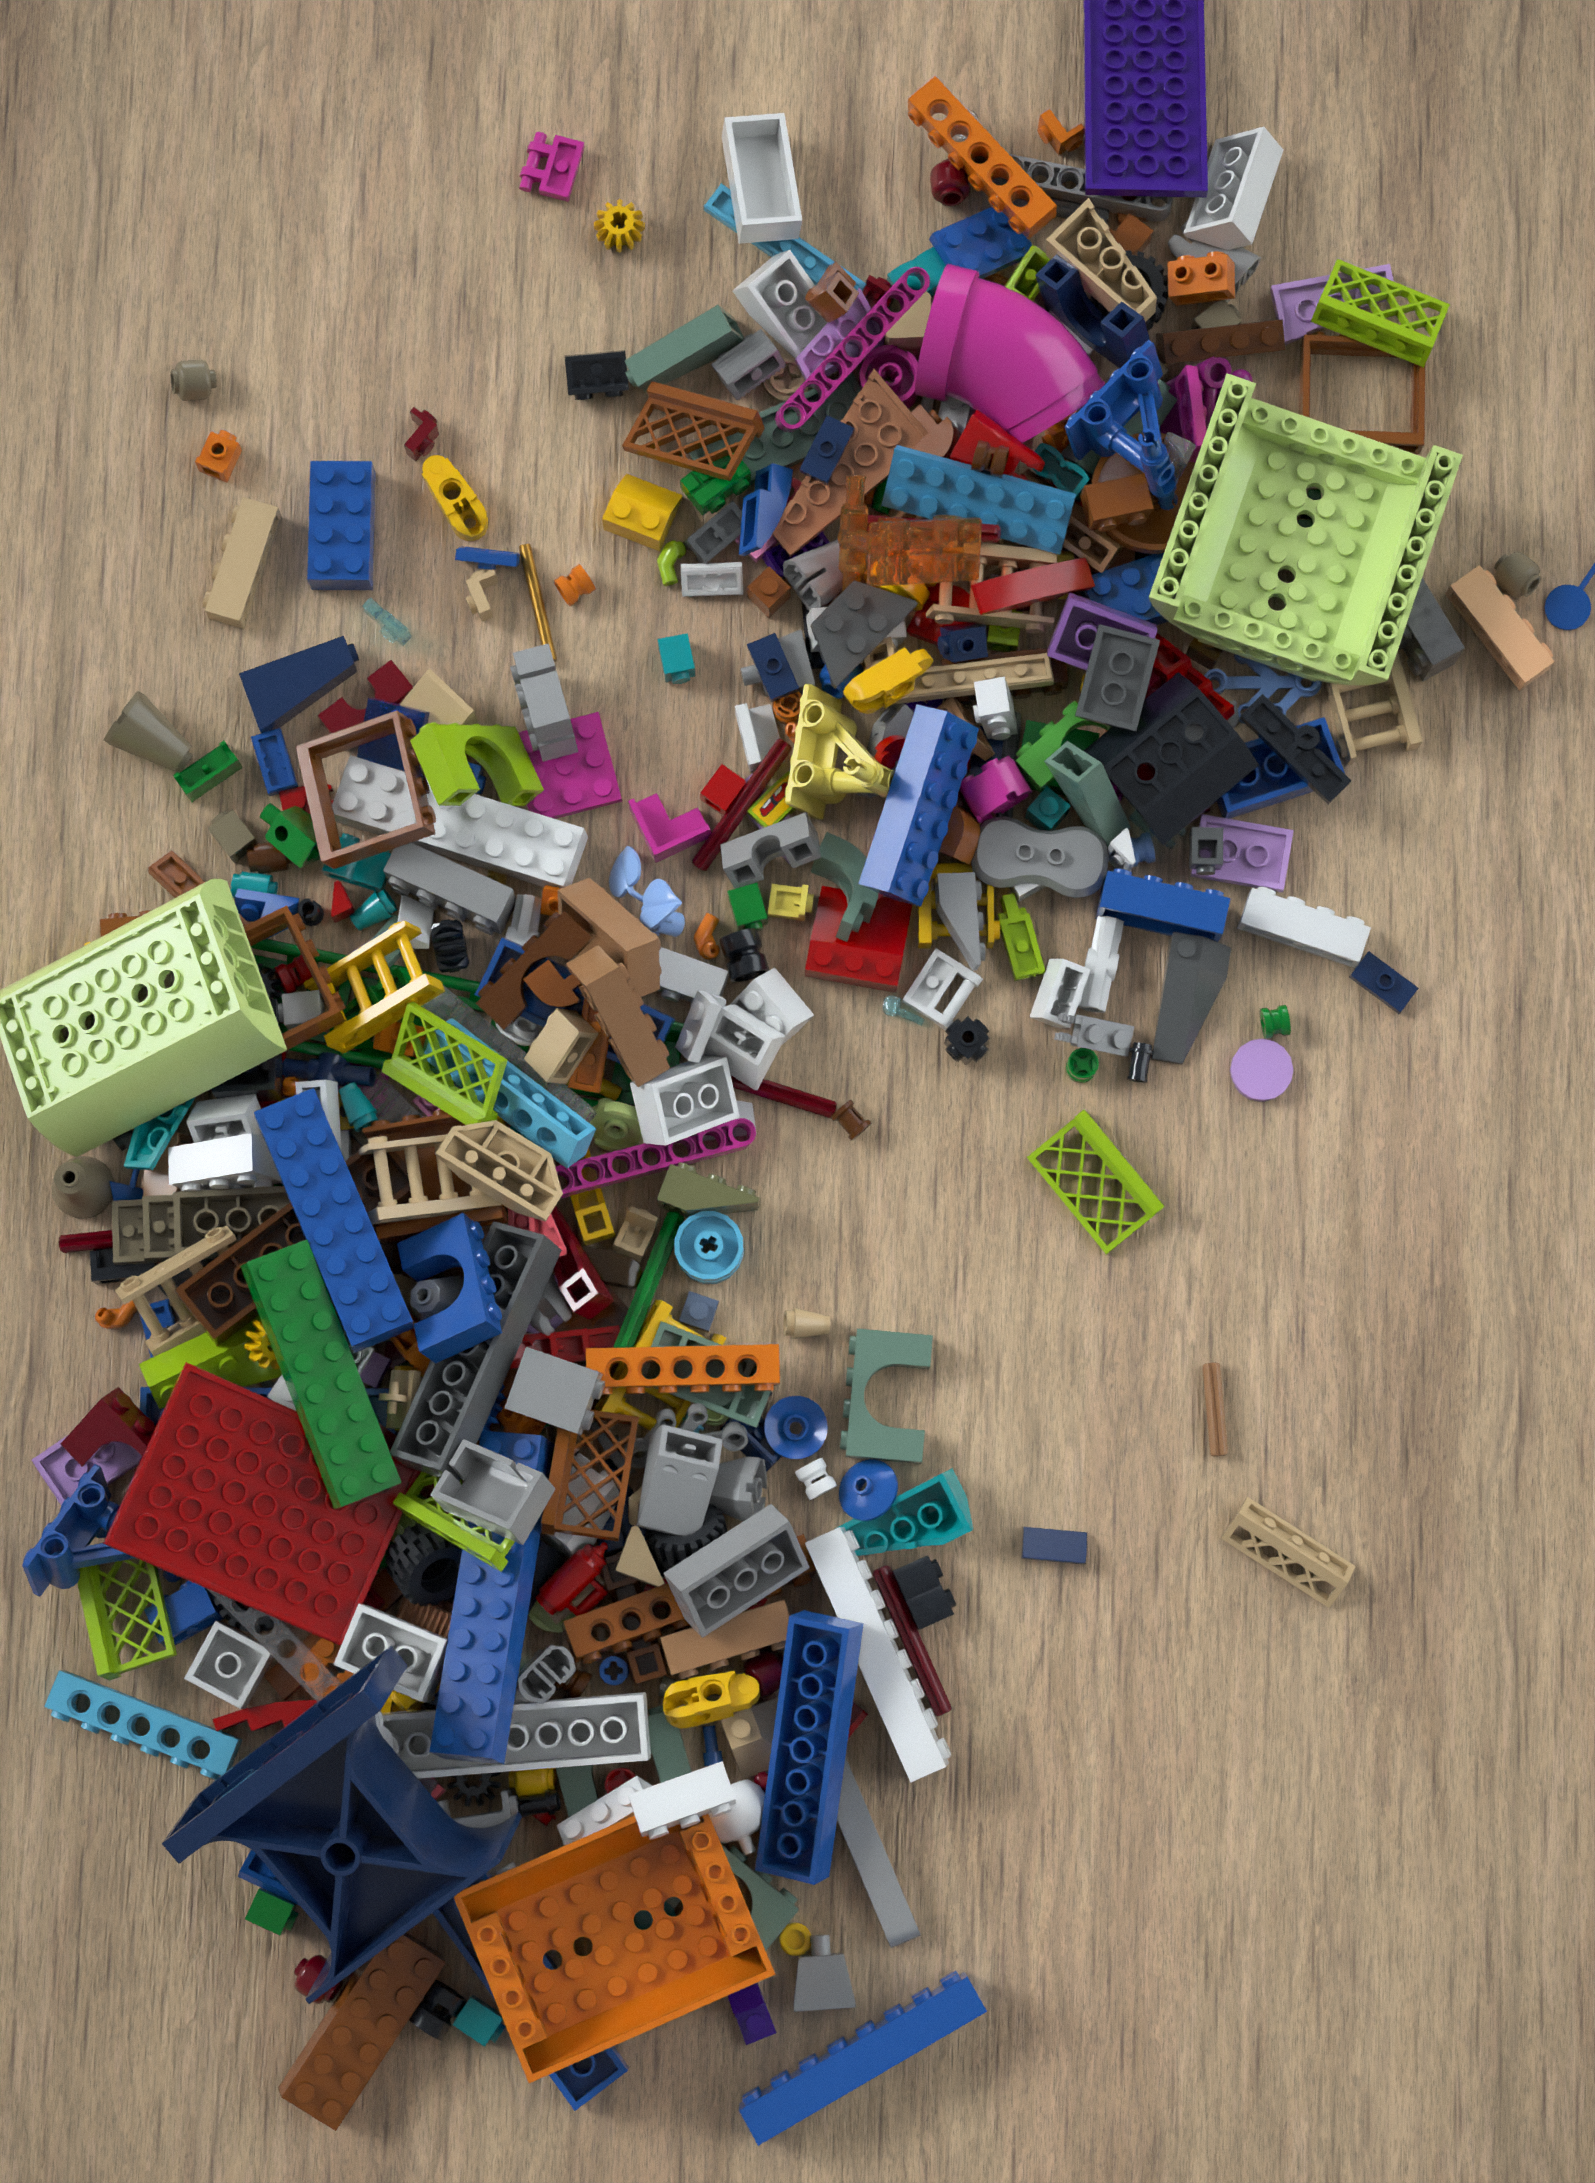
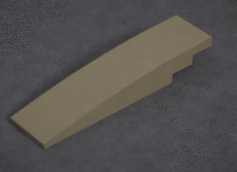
M284 1186L179 1191L173 1192V1195L142 1196V1199L112 1201L114 1265L162 1263L204 1239L210 1230L217 1227L223 1228L226 1225L237 1239L228 1245L230 1248L289 1204L290 1200ZM216 1251L203 1260L216 1259L219 1255Z

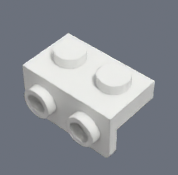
M697 990L675 1046L687 1060L699 1063L701 1057L704 1056L705 1046L719 1011L726 1004V1000L723 997Z

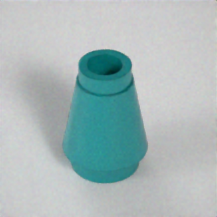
M383 889L379 893L375 891L349 917L355 927L361 931L364 928L393 917L392 913L397 911L398 908L388 892Z
M355 1082L344 1086L338 1091L341 1095L349 1126H354L356 1132L362 1131V1128L370 1127L372 1122L379 1120L376 1116L378 1111L357 1087Z

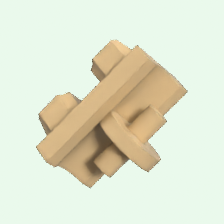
M391 1370L389 1393H379L378 1399L388 1402L386 1428H401L423 1379L420 1376L421 1371Z

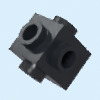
M968 1016L962 1022L956 1019L945 1031L948 1034L944 1042L947 1046L945 1050L956 1062L961 1060L965 1065L972 1060L978 1062L989 1051V1048L986 1047L990 1040V1037L987 1035L989 1030L978 1019L972 1021ZM968 1033L974 1040L971 1043H966L963 1041L962 1035Z

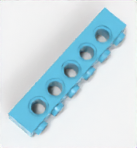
M453 1018L446 1021L455 1028L459 1029L468 1036L485 1045L489 1049L493 1050L491 1047H489L486 1043H484L482 1040H480L478 1037L472 1034L469 1030H467ZM439 1029L436 1030L435 1034L440 1047L447 1046L448 1043L444 1032ZM429 1041L424 1052L425 1055L433 1052ZM463 1044L458 1045L464 1063L472 1060L468 1047ZM450 1049L442 1052L448 1069L456 1067ZM435 1057L427 1058V1061L439 1070ZM483 1059L482 1062L489 1078L493 1074L495 1064L488 1059ZM507 1061L493 1110L498 1113L500 1118L531 1142L551 1153L552 1158L567 1169L586 1155L596 1128ZM474 1064L466 1066L472 1084L479 1082ZM458 1070L450 1073L452 1080L461 1088H464ZM480 1085L475 1087L474 1091L478 1101L484 1104L486 1097Z
M65 1670L58 1671L44 1706L51 1709V1716L69 1722L72 1717L82 1721L80 1727L97 1734H99L100 1729L112 1733L110 1739L125 1745H129L130 1740L142 1745L140 1750L147 1754L158 1757L159 1753L162 1752L172 1756L171 1763L184 1768H188L189 1764H193L201 1768L200 1774L215 1780L232 1768L243 1740L223 1731H216L215 1728ZM81 1694H86L90 1699V1707L86 1712H80L76 1707V1700ZM112 1705L116 1706L120 1711V1718L115 1724L109 1723L105 1715L106 1710ZM140 1717H145L150 1722V1730L144 1736L138 1734L135 1729L136 1721ZM171 1728L176 1729L180 1734V1741L175 1747H170L165 1741V1734ZM200 1740L206 1741L210 1746L209 1755L204 1759L199 1758L195 1754V1745Z

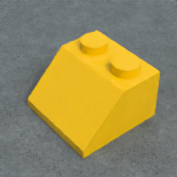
M626 473L613 491L602 517L603 528L613 534L661 551L683 495Z

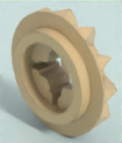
M782 354L781 357L786 364L785 368H788L790 376L796 378V380H792L789 389H786L784 381L779 380V378H783L785 368H781L780 372L771 375L770 379H766L763 383L766 392L770 393L775 400L787 401L805 379L794 361L795 358L790 354ZM806 387L804 393L809 391L810 387Z

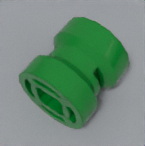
M1078 1048L1074 1050L1066 1062L1065 1069L1068 1077L1077 1083L1090 1081L1098 1070V1056L1091 1049Z

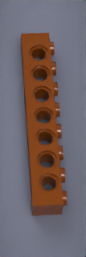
M804 1534L796 1538L810 1568L764 1597L765 1599L782 1593V1587L790 1584L797 1588L812 1582L811 1577L815 1576L817 1569L806 1547L805 1542L807 1541ZM667 1583L565 1620L562 1623V1630L574 1662L583 1661L584 1665L600 1660L602 1658L601 1654L613 1650L614 1654L632 1648L631 1643L637 1640L644 1639L645 1643L662 1637V1631L674 1628L676 1632L686 1629L691 1625L684 1619ZM657 1605H663L669 1610L670 1616L663 1620L657 1619L653 1615L652 1609ZM627 1616H633L639 1621L640 1626L638 1629L630 1631L624 1628L622 1620ZM597 1627H603L608 1631L609 1638L603 1642L596 1641L592 1637V1630Z

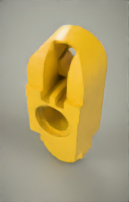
M440 455L428 457L423 463V473L421 474L452 530L460 539L465 541H476L482 538L488 529V517L483 504L448 458L445 459ZM450 490H458L460 492L459 497L453 500L447 499L445 495ZM467 519H474L476 525L473 528H467L464 524Z
M904 647L854 677L844 688L843 694L860 713L871 714L882 707L886 709L914 690L916 678L924 674L932 665L933 658L925 649L916 650L910 654Z
M735 1671L677 1681L671 1684L665 1692L663 1699L664 1715L669 1724L679 1729L734 1717L733 1712L752 1708V1705L760 1697V1687L754 1677L745 1675V1673L736 1675ZM712 1694L721 1696L716 1701L706 1700Z

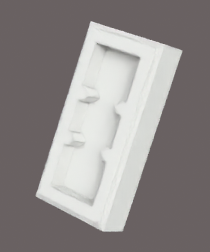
M742 562L681 564L682 597L743 595Z

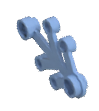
M1234 654V658L1238 663L1247 664L1259 676L1227 677L1220 669H1211L1204 675L1209 680H1217L1220 686L1216 689L1213 688L1219 695L1224 690L1260 689L1247 703L1241 704L1238 707L1239 722L1243 724L1245 723L1240 719V711L1251 706L1262 694L1269 699L1278 689H1291L1279 703H1273L1286 716V711L1300 697H1312L1319 692L1322 686V681L1316 680L1315 682L1311 681L1310 687H1304L1301 684V680L1304 678L1291 673H1288L1290 676H1278L1267 665L1248 658H1241Z

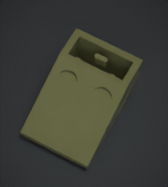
M679 1162L678 1166L670 1164L657 1197L658 1207L670 1212H678L686 1218L701 1211H716L722 1214L755 1211L760 1207V1198L756 1197L755 1190L743 1185H738L737 1189L727 1186L726 1179L710 1173L706 1178L699 1175L695 1167Z

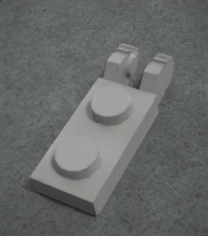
M1059 1013L1058 1020L1066 1024L1073 1023L1074 1029L1072 1036L1064 1032L1055 1033L1054 1040L1071 1043V1046L1120 1056H1129L1134 1026L1083 1015L1072 1016Z

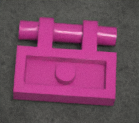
M536 132L534 140L529 143L527 149L529 156L526 166H523L521 169L520 178L522 180L519 189L524 192H530L533 183L539 182L541 183L539 187L540 195L569 202L585 144L582 141L555 135L553 144L548 145L545 144L547 135L543 132ZM540 158H548L545 170L537 169Z

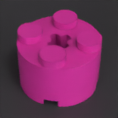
M884 345L875 348L869 352L860 368V391L873 369H875L884 381L886 378H889L893 382L885 381L909 409L917 401L918 397L915 394L917 359L909 351L906 352L894 345Z
M1006 756L999 761L995 758L981 767L983 771L981 774L975 777L973 774L965 777L959 790L978 823H983L993 818L991 812L996 814L1008 811L1029 796L1028 793H1032L1014 759H1011L1010 756Z

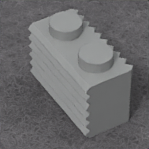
M762 329L754 334L747 335L739 345L729 352L722 353L711 364L719 379L736 400H740L741 396L750 393L751 389L760 386L761 382L770 379L771 375H775L776 372H780V369L786 366L778 349Z

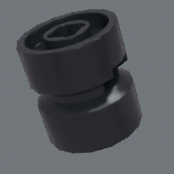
M749 928L736 931L719 939L724 957L730 960L727 963V969L731 982L737 983L755 979L769 971L765 954L759 952L762 943L758 929Z
M435 1979L425 1994L424 2001L420 2002L409 2021L428 2035L442 2041L452 2026L450 2018L459 2015L467 2000L448 1985ZM438 2003L443 2006L441 2011L435 2008Z

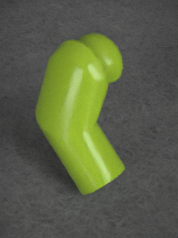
M672 540L666 543L657 559L663 586H671L678 582L674 564L677 558H682L686 553V547L681 541L676 542Z

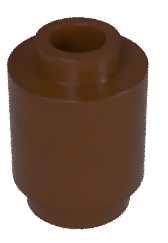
M270 842L256 843L254 847L247 848L250 872L266 874L289 870V864L293 863Z

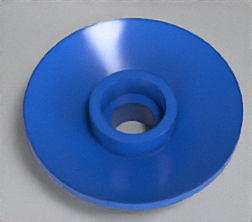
M788 1396L777 1401L768 1411L764 1423L765 1437L770 1447L779 1455L789 1459H803L816 1453L823 1445L828 1430L827 1419L822 1408L813 1400L803 1396ZM797 1422L802 1426V1431L799 1434L791 1433L790 1425Z
M868 1459L858 1462L846 1472L840 1483L839 1501L841 1507L850 1517L859 1521H871L881 1517L891 1508L898 1492L896 1474L889 1465L880 1460ZM867 1482L866 1488L861 1491L862 1486Z

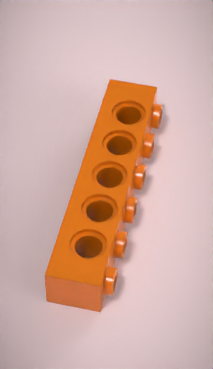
M936 76L908 98V116L917 127L923 126L928 132V138L937 148L942 147L949 154L948 159L956 169L960 170L962 168L967 173L970 184L977 191L982 190L989 197L988 201L996 212L1000 213L1002 211L1009 218L1008 222L1017 234L1023 233L1029 240L1056 217L1057 205ZM936 113H943L947 116L941 121L932 118ZM958 134L967 137L963 142H956L952 138ZM976 156H983L987 161L978 164L972 159ZM1002 177L1008 182L1004 185H996L992 181L995 178ZM1016 199H1024L1028 204L1023 207H1017L1012 202Z
M779 1344L586 1348V1368L603 1374L601 1380L605 1381L602 1395L613 1394V1389L626 1388V1394H645V1388H658V1393H677V1387H690L691 1393L710 1392L709 1386H722V1392L742 1391V1386L754 1385L755 1391H774V1385H780ZM715 1360L722 1362L725 1366L723 1375L718 1378H712L706 1372L707 1365ZM744 1360H752L757 1365V1371L751 1377H744L738 1371L740 1363ZM681 1361L689 1362L693 1368L691 1375L685 1379L678 1378L674 1373L675 1366ZM649 1362L657 1363L660 1366L658 1377L646 1379L642 1374L645 1364ZM616 1363H624L628 1367V1374L622 1380H615L611 1377L610 1370Z

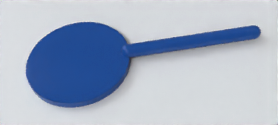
M1595 563L1578 587L1575 585H1561L1553 589L1547 596L1544 606L1545 615L1548 621L1556 628L1574 630L1581 627L1589 618L1591 602L1584 588L1595 574Z

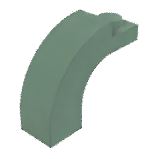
M826 832L820 845L821 858L814 860L811 873L834 882L844 892L848 907L841 920L836 938L847 942L852 931L858 933L863 921L866 923L870 922L878 899V893L859 884L867 857L850 842Z

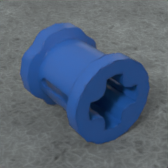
M607 1657L600 1665V1677L609 1685L622 1684L629 1676V1666L620 1657ZM616 1661L618 1667H623V1673L618 1674L617 1680H612V1676L605 1672L606 1668L611 1667V1662Z

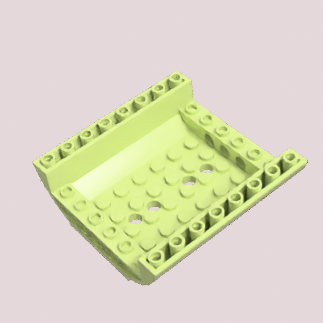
M1227 373L1149 595L1151 604L1170 623L1197 638L1199 642L1314 682L1318 680L1343 685H1373L1388 681L1463 455L1433 445L1427 457L1424 458L1251 398L1256 383ZM1309 487L1318 488L1322 493V498L1319 500L1310 499L1306 494V489ZM1301 514L1308 515L1312 519L1313 525L1308 528L1301 527L1297 523V516ZM1283 569L1291 571L1294 581L1290 583L1282 582L1278 578V572ZM1272 597H1278L1282 599L1285 607L1280 611H1275L1270 608L1268 600Z

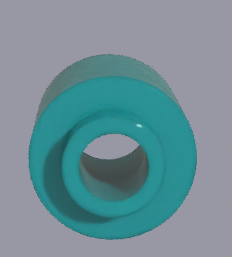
M242 871L241 874H233L230 891L233 898H235L237 889L277 894L278 882H273L272 875Z

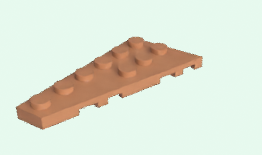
M873 369L862 390L857 394L850 409L841 420V422L855 428V431L828 485L806 475L793 499L786 506L777 527L772 533V536L790 558L888 478L896 445L912 448L928 434L875 369Z

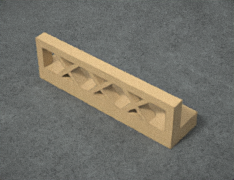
M1249 1497L1242 1503L1236 1517L1221 1537V1539L1328 1608L1331 1607L1346 1587L1355 1568V1565ZM1239 1525L1250 1532L1252 1539L1242 1540L1233 1532ZM1262 1546H1272L1278 1551L1279 1557L1267 1556L1263 1553ZM1289 1564H1300L1305 1568L1306 1574H1295L1290 1570ZM1316 1581H1326L1335 1588L1328 1595L1318 1589Z

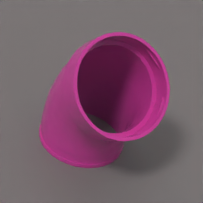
M952 264L946 265L933 299L924 333L915 381L916 395L947 402L951 397L964 402L975 411L977 409L982 411L1023 443L1081 408L1088 402L1090 396L1095 391L1100 390L1106 384L1097 373L1098 369L1081 344L1063 324L1044 308L1007 287L979 278V271Z

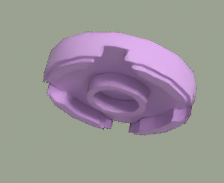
M1266 1039L1251 1040L1241 1046L1232 1058L1230 1066L1232 1081L1238 1092L1249 1100L1263 1102L1274 1099L1284 1093L1292 1080L1293 1065L1291 1057L1285 1048L1275 1041Z

